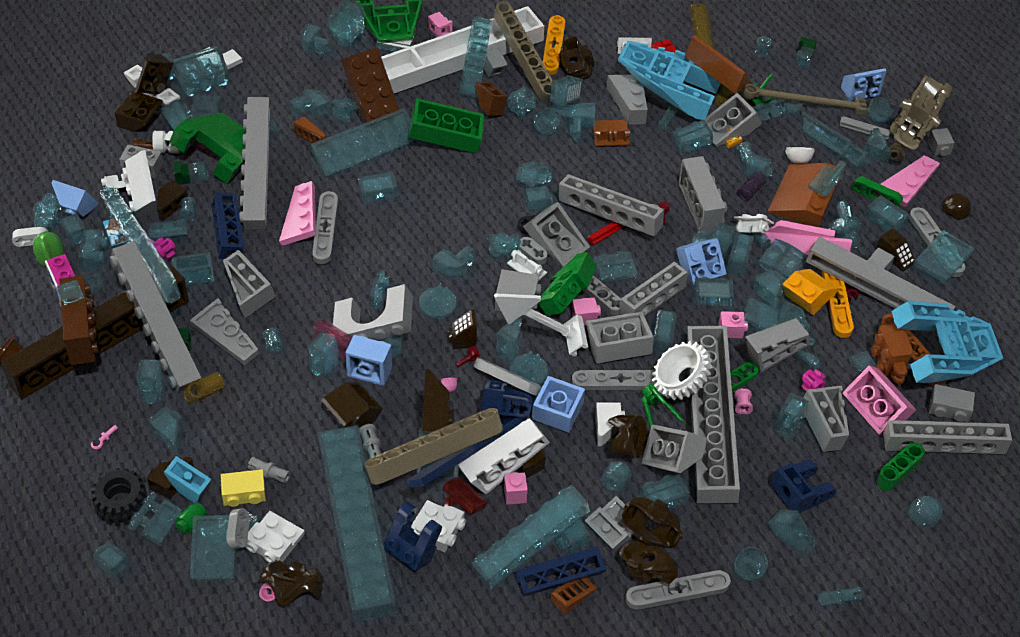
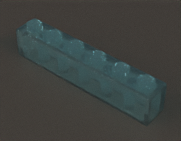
M572 485L562 489L555 498L545 502L536 513L527 516L522 524L512 528L501 540L494 542L485 553L476 556L471 563L474 571L491 590L590 511L588 502Z

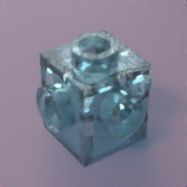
M523 86L509 95L508 108L518 116L529 113L535 108L536 95Z

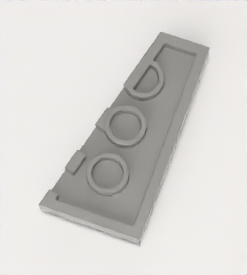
M219 298L190 320L191 326L243 365L249 363L259 354L258 348L248 335L241 330L237 321L233 320Z

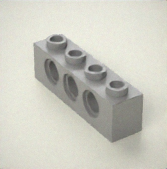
M673 262L621 298L619 314L623 315L642 311L643 315L646 316L686 287L688 272L676 262Z

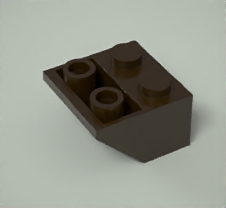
M147 53L135 92L160 94L163 92L174 63L161 54Z
M132 90L114 112L117 127L135 132L148 123L163 104V100L143 93H136Z
M346 382L321 399L326 405V409L333 413L338 419V423L343 427H362L366 424H373L383 409L360 382Z

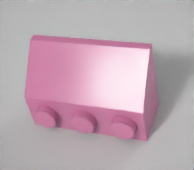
M870 365L842 392L879 435L884 433L888 420L906 421L916 411L913 405L880 369Z

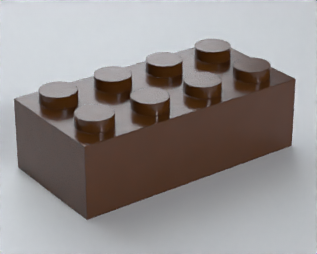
M378 47L341 60L363 126L401 114Z
M84 275L59 278L63 339L70 364L77 365L96 362L95 353H98L97 341H94L97 337L96 326H93L96 318L94 310L91 311L92 307H94L93 295L89 296L91 294L90 283L85 282Z

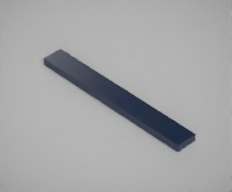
M508 415L501 420L502 432L439 459L406 480L408 487L413 488L427 485L527 419V416L516 417Z

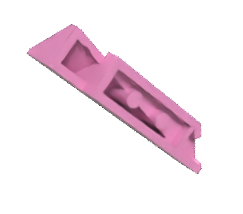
M783 220L776 222L775 226L769 228L762 236V239L806 255H809L819 236L851 252L852 240L835 238V230Z

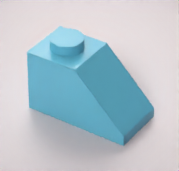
M177 456L164 471L165 476L178 493L193 503H198L211 482V478Z

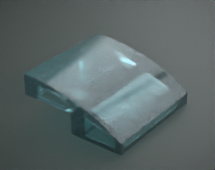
M775 238L757 263L768 273L772 274L775 271L786 281L795 271L801 269L808 256L793 245Z

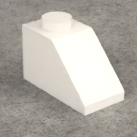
M596 403L597 446L604 445L620 431L614 425L609 424L608 420L617 415H625V411H621V403Z

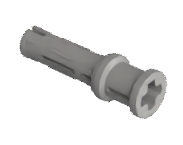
M366 424L358 430L364 442L363 449L368 452L369 458L381 454L379 449L381 442L376 436V427L373 424Z

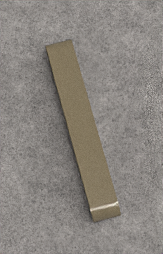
M506 1L498 2L494 13L495 21L539 100L543 103L552 102L557 90L555 83L511 5Z
M496 408L486 409L368 459L365 462V468L370 482L375 485L384 483L499 434L503 431V426L498 410Z

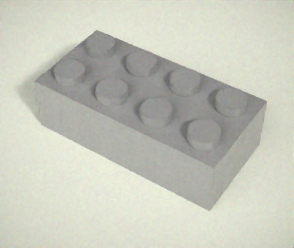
M703 156L682 159L679 186L700 235L721 232L722 225L725 223L724 214L727 212V205L721 198L720 189H717L715 185V178L710 173L709 164L705 162Z

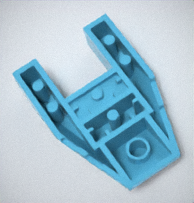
M627 41L618 61L646 88L695 119L705 121L715 96L683 84V82L685 81L715 94L721 83L685 57L686 53L678 50L675 53L664 51L665 48L658 47V49L648 48V44Z
M907 301L891 311L897 329L936 331L939 343L943 348L945 355L927 354L910 364L916 383H933L970 376L1003 359L991 324L974 316L971 318L965 316V312L961 310H952L948 304Z

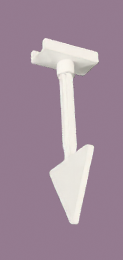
M494 294L495 300L508 324L513 323L520 316L526 315L562 333L566 337L570 355L577 356L579 348L583 347L586 349L588 347L582 316L576 314L563 325L531 309L541 301V296Z

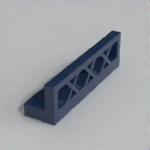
M214 193L212 213L218 258L226 259L228 251H243L244 249L237 197L234 193ZM222 199L232 200V203L227 205ZM229 211L234 216L230 219L225 215L226 212ZM231 225L234 228H236V230L231 232L226 227ZM232 238L238 244H228V241Z
M596 546L516 571L515 580L517 585H521L524 596L606 572V567ZM594 562H597L599 565V567L595 569H591L585 566ZM574 568H580L575 575L565 572ZM554 574H560L558 579L555 581H550L544 578ZM539 580L535 587L528 588L526 585L528 582Z

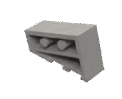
M632 74L608 75L606 90L613 97V101L617 103L627 123L646 124L648 109L644 86Z
M239 250L223 260L244 318L276 297L271 284Z
M797 318L745 336L748 356L758 366L760 372L767 370L810 345L809 334Z
M842 385L807 390L799 404L823 452L841 450L849 436L847 417L844 415L843 408L845 403L842 400L841 394L843 391Z

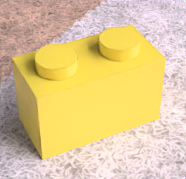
M263 469L221 474L224 506L235 507L239 504H258L266 501Z

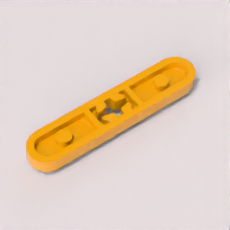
M555 15L549 20L543 64L550 75L556 74L559 70V52L564 37L565 19L559 15ZM553 41H556L555 47L552 48Z
M822 271V277L839 289L835 293L840 300L839 305L835 294L827 301L833 331L840 338H848L853 332L854 325L845 283Z

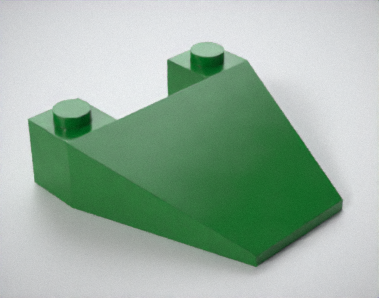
M356 0L357 17L378 42L412 40L422 14V0H404L405 5L374 7L373 0Z
M218 113L184 119L174 129L169 143L184 153L198 140L221 157L213 174L228 184L237 175L243 163L242 149H246V145H243V134H246V130L226 114Z

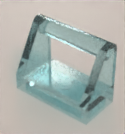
M521 316L513 323H507L497 332L496 356L510 366L516 362L519 351Z

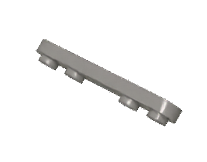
M331 191L322 193L319 199L316 235L314 236L312 251L313 260L317 264H326L332 257L338 196ZM327 222L328 227L326 232H324L323 228Z
M913 208L910 212L909 220L943 269L952 277L962 276L965 271L964 262L929 213L923 208Z
M579 370L572 375V384L585 390H643L645 386L655 384L652 381L655 378L652 373L656 370ZM618 377L622 378V383L619 382Z
M716 570L676 578L671 584L660 581L634 586L627 591L626 603L630 608L640 610L721 594L729 589L731 580L726 572ZM676 586H678L679 589H682L681 593H678V591L675 590Z

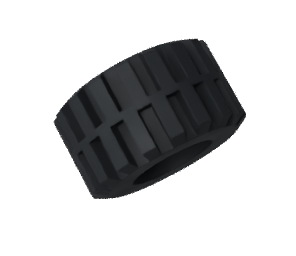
M115 468V471H106V475L101 474L99 481L95 480L93 483L94 487L91 488V498L100 520L103 522L106 520L108 525H112L114 522L115 526H120V523L129 525L128 521H137V516L142 517L144 514L143 510H146L148 507V496L142 477L133 470L129 472L127 468L123 470ZM119 493L129 494L126 498L122 500H110L114 495Z

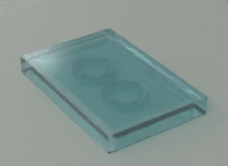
M943 230L919 255L913 265L945 284L974 253L975 248Z
M229 515L193 516L190 563L191 581L234 580L236 549H231L228 546L226 538Z

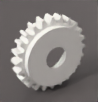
M691 341L688 344L682 342L680 345L675 344L674 347L668 348V351L663 353L661 358L657 360L658 363L654 366L656 371L652 373L655 378L652 381L655 383V388L667 399L671 397L675 400L678 397L681 400L684 396L690 397L691 394L697 393L696 391L703 387L702 385L708 381L707 377L711 375L709 369L713 366L710 364L712 362L710 354L697 342L694 344ZM686 368H692L694 370L693 373L686 380L680 382V373Z

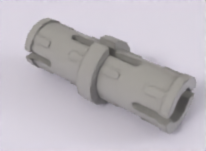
M252 457L248 463L249 470L263 469L265 478L269 479L270 477L283 484H286L290 478L287 475H291L290 471L281 469L272 462L267 463L255 457Z

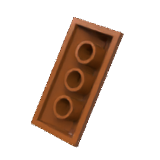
M693 35L685 57L735 94L744 90L747 84H752L745 71L696 35Z

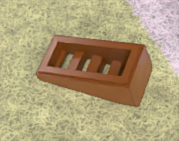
M302 117L294 122L296 135L322 148L327 147L326 135L306 117Z
M587 578L564 584L551 593L550 601L566 615L595 592L597 587ZM582 581L588 589L585 590L579 583ZM576 586L581 593L579 594L573 587ZM568 591H571L575 597H572ZM565 595L569 600L566 601L562 596Z

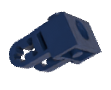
M487 380L483 392L481 411L496 408L499 415L526 417L531 412L534 398L532 394L526 391L507 388V383Z
M811 459L778 468L770 483L794 515L831 499L837 492L830 482L816 487L807 483L805 479L813 476L818 471V467Z
M406 502L399 509L383 547L417 571L431 562L437 548L436 542L442 531V526L436 521L430 520L424 526L419 536L411 528L418 508L410 502Z

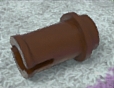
M138 138L132 140V146L153 150V141L138 140Z

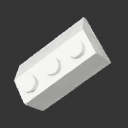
M143 150L125 161L126 168H122L124 178L129 180L126 189L128 196L132 195L133 201H129L131 212H135L136 218L158 214L146 151Z

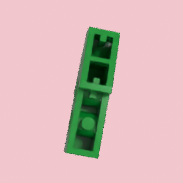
M588 252L575 255L552 277L554 281L543 292L541 301L538 302L546 315L562 313L582 289L589 287L597 266Z

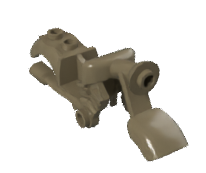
M925 75L910 99L903 100L899 107L902 109L901 114L890 127L895 142L886 149V155L889 159L897 162L903 160L905 148L915 150L926 135V132L930 131L931 128L936 129L941 122L938 114L945 100L949 98L953 90L952 86L948 83L942 85Z

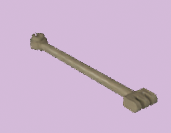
M747 84L743 90L744 97L749 100L754 97L764 96L855 109L856 114L869 113L866 99L856 97L854 102L764 90L753 84Z

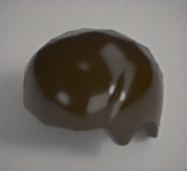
M953 193L943 201L942 207L946 215L951 214L956 220L966 219L970 216L971 203L965 195Z

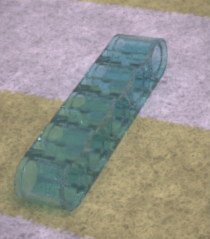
M475 16L472 21L459 94L477 98L475 84L482 80L492 20Z

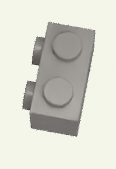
M127 145L119 159L121 169L126 168L125 161L145 150L150 175L152 178H156L163 165L161 151Z

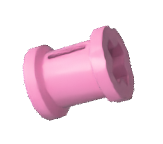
M741 388L735 391L734 398L737 402L735 411L738 414H750L753 411V405L750 403L752 393L749 389Z

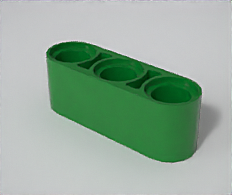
M919 443L908 444L883 466L877 479L878 487L883 491H891L921 464L925 454L924 447Z

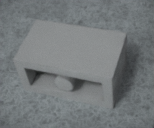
M935 384L931 393L929 414H934L937 417L952 418L959 422H969L973 412L975 393Z

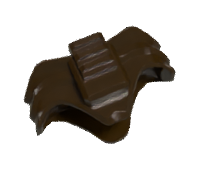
M576 36L566 38L559 52L565 71L573 79H583L591 76L592 67L595 66L592 52L588 50L587 45L581 46ZM572 58L578 59L575 63L569 62Z
M636 413L609 418V424L614 425L620 430L616 437L609 439L612 453L640 458L645 450L643 445L647 442L645 419Z
M637 497L625 505L621 515L622 521L625 526L632 530L640 542L670 548L677 546L682 537L678 517L668 510L667 503L660 499L652 501L645 497ZM648 519H652L657 523L654 530H647L644 524Z
M632 541L624 545L619 551L620 556L623 558L622 562L627 563L629 574L645 584L652 583L655 578L661 579L666 584H671L678 577L676 561L659 547L647 545L640 541ZM650 556L652 561L646 562L644 558Z
M280 560L272 561L262 567V573L259 575L260 579L257 583L260 584L263 581L269 583L279 605H289L303 592L310 591L317 598L322 596L324 580L321 572L317 569L306 570L305 564L292 561L291 565H287Z

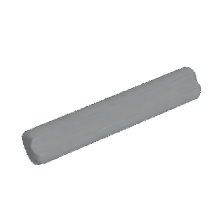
M845 116L840 120V126L885 140H888L891 133L888 129Z

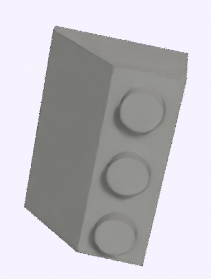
M642 311L586 321L590 348L596 364L652 354L654 337Z
M652 424L641 464L682 473L702 458L707 438L691 432Z

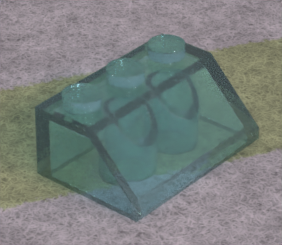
M219 45L171 60L174 63L172 66L174 86L181 98L230 83L229 72Z

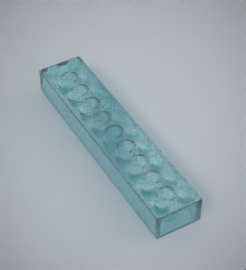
M356 425L318 432L321 459L353 623L396 615V602L371 483L365 468L366 460L359 427Z

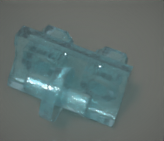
M500 232L497 235L489 234L486 236L487 240L491 243L489 251L493 257H500L502 254L511 255L514 250H517V246L521 244L518 234L508 236L505 232Z

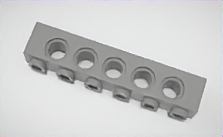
M569 174L559 183V201L652 236H655L663 227L664 209Z
M888 420L883 433L886 451H902L910 443H919L924 447L925 452L1006 454L1012 442L1009 424Z

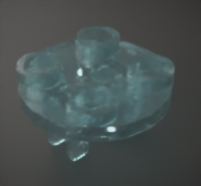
M48 192L40 203L37 202L34 205L35 227H58V223H62V219L56 216L58 209H61L56 195Z
M442 284L427 289L419 298V309L426 316L436 318L437 320H443L452 314L456 308L454 293L448 287L443 288Z
M530 351L528 354L516 357L511 362L509 371L540 385L547 379L548 365L539 354L533 355V352Z

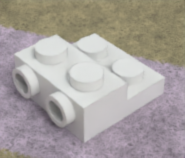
M427 500L411 528L420 536L424 526L430 520L439 523L442 526V531L436 542V549L445 552L449 546L452 547L457 537L456 533L458 530H463L466 519H464V512L448 504L442 507Z
M269 511L260 523L256 522L248 532L246 548L252 553L262 555L269 563L275 560L283 562L304 536L305 530Z

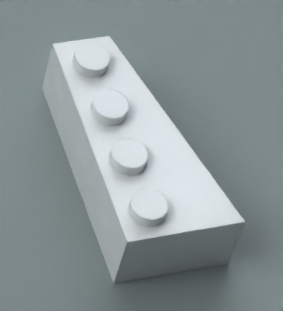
M529 418L459 463L458 466L474 486L484 494H487L504 480V474L516 471L550 442L538 426Z

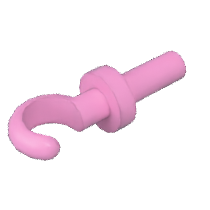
M114 425L106 433L102 432V436L99 438L100 444L93 446V442H91V447L96 450L102 448L103 441H108L110 439L109 436L118 427Z

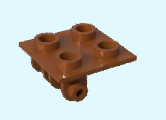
M592 120L595 146L630 145V130L627 128L626 120Z

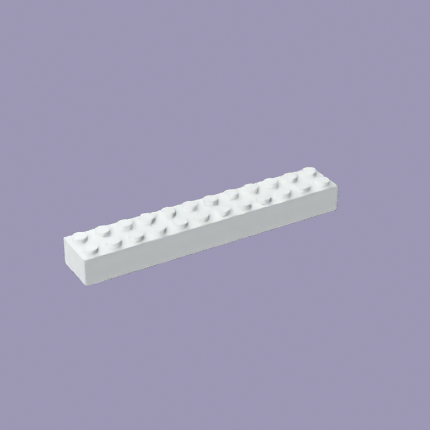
M527 6L514 11L532 44L542 42L544 40V25ZM492 18L393 52L381 58L393 93H397L479 64L486 50L499 48L502 55L513 51L497 22Z

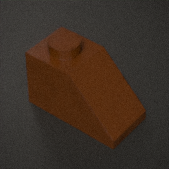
M476 82L475 86L480 108L490 117L503 115L508 96L491 82Z

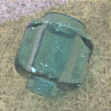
M613 461L603 472L602 482L608 490L620 492L625 489L631 480V470L623 462Z

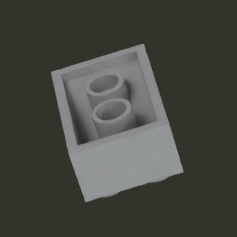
M736 93L708 115L705 121L702 120L698 123L697 126L718 147L726 144V140L739 135L741 137L749 135L762 122L757 112Z
M559 202L549 206L523 226L530 237L547 251V254L562 268L575 255L583 253L590 247Z

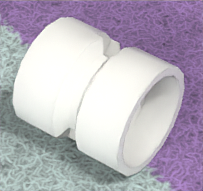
M165 131L153 132V150L161 151L162 154H165L166 151L170 154H180L181 152L172 144H168L173 131L168 133Z

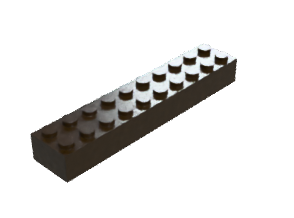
M172 265L152 275L170 313L189 302L185 278ZM126 291L93 309L96 318L93 326H96L97 337L94 341H97L98 353H95V357L143 329L144 323L142 319L137 318L134 310L136 307L133 301H129ZM63 326L1 361L8 385L20 400L82 365L70 364L63 339Z

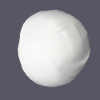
M786 147L785 150L788 159L794 164H807L811 161L815 152L813 148Z

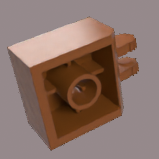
M896 324L882 325L879 327L878 333L875 335L874 345L871 347L872 356L876 357L877 368L888 379H893L895 384H902L905 380L904 376L908 372L907 366L913 353L912 346L905 329H897Z

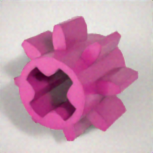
M160 237L153 243L155 247L152 251L159 260L165 258L168 261L175 255L174 250L176 246L171 239L166 238L164 240L163 237Z
M817 369L814 371L808 370L801 378L804 382L801 387L806 391L824 388L826 382L823 379L826 376Z

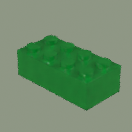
M416 98L411 112L408 138L477 153L482 141L484 114Z

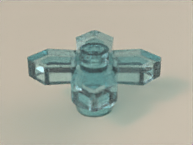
M846 200L840 201L837 207L840 218L829 223V230H835L836 237L845 236L846 239H851V250L859 248V238L856 231L860 230L861 223L857 216L852 217L850 206Z

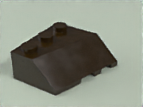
M425 369L422 431L434 432L453 424L454 409H451L448 389L429 369Z

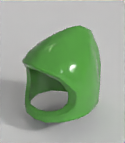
M45 231L35 237L33 252L41 265L46 266L45 260L65 254L62 240L55 233Z

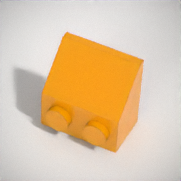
M811 269L795 271L782 284L785 296L811 315H814L839 291L836 286Z

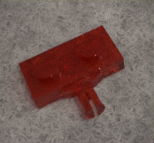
M461 477L445 482L443 489L451 496L445 499L446 505L451 506L459 503L469 514L485 509L487 502Z

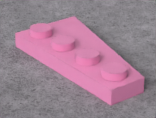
M924 155L882 182L881 185L900 193L903 197V202L900 205L906 207L937 170L940 163Z
M312 181L302 183L294 188L279 240L281 245H287L316 235L315 186Z

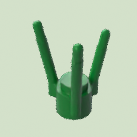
M771 73L769 77H767L764 83L760 86V89H764V87L773 77V73ZM763 96L754 97L751 100L745 98L746 102L753 109H761L763 105L776 99L770 97L762 102Z
M649 384L643 388L642 394L644 397L641 398V401L644 404L650 428L653 420L648 403L655 405L661 401L680 422H684L678 412L655 388V384Z

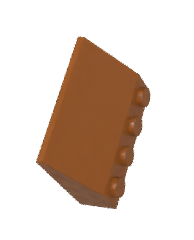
M828 163L789 164L767 213L803 225L820 228L840 183L843 168Z

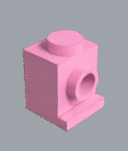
M440 12L428 16V28L436 37L452 33L453 22L451 20L448 21Z

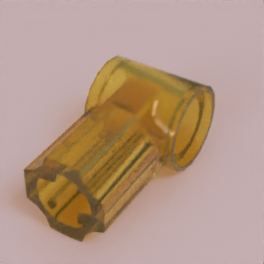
M215 372L198 381H192L183 391L184 399L189 403H195L201 398L224 388V380L221 374ZM190 389H195L198 395H193Z

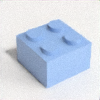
M353 335L345 352L347 376L384 386L392 370L391 344L368 339L364 336Z
M548 376L533 404L532 420L569 433L584 403L585 389Z

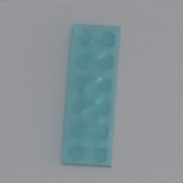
M402 108L312 143L310 148L326 178L418 140L408 138L411 119L406 109Z

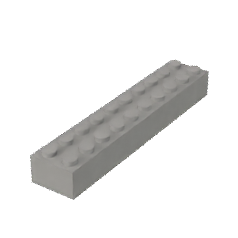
M688 326L687 344L691 341L693 344L697 342L699 345H702L710 354L712 359L710 364L713 366L709 369L711 375L707 377L708 381L702 385V388L696 391L697 393L690 395L692 433L707 438L702 458L694 463L697 503H738L740 485L727 326ZM689 368V376L694 371L692 368Z

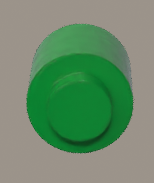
M197 502L190 504L176 517L177 529L182 533H192L205 520L207 515L206 509Z

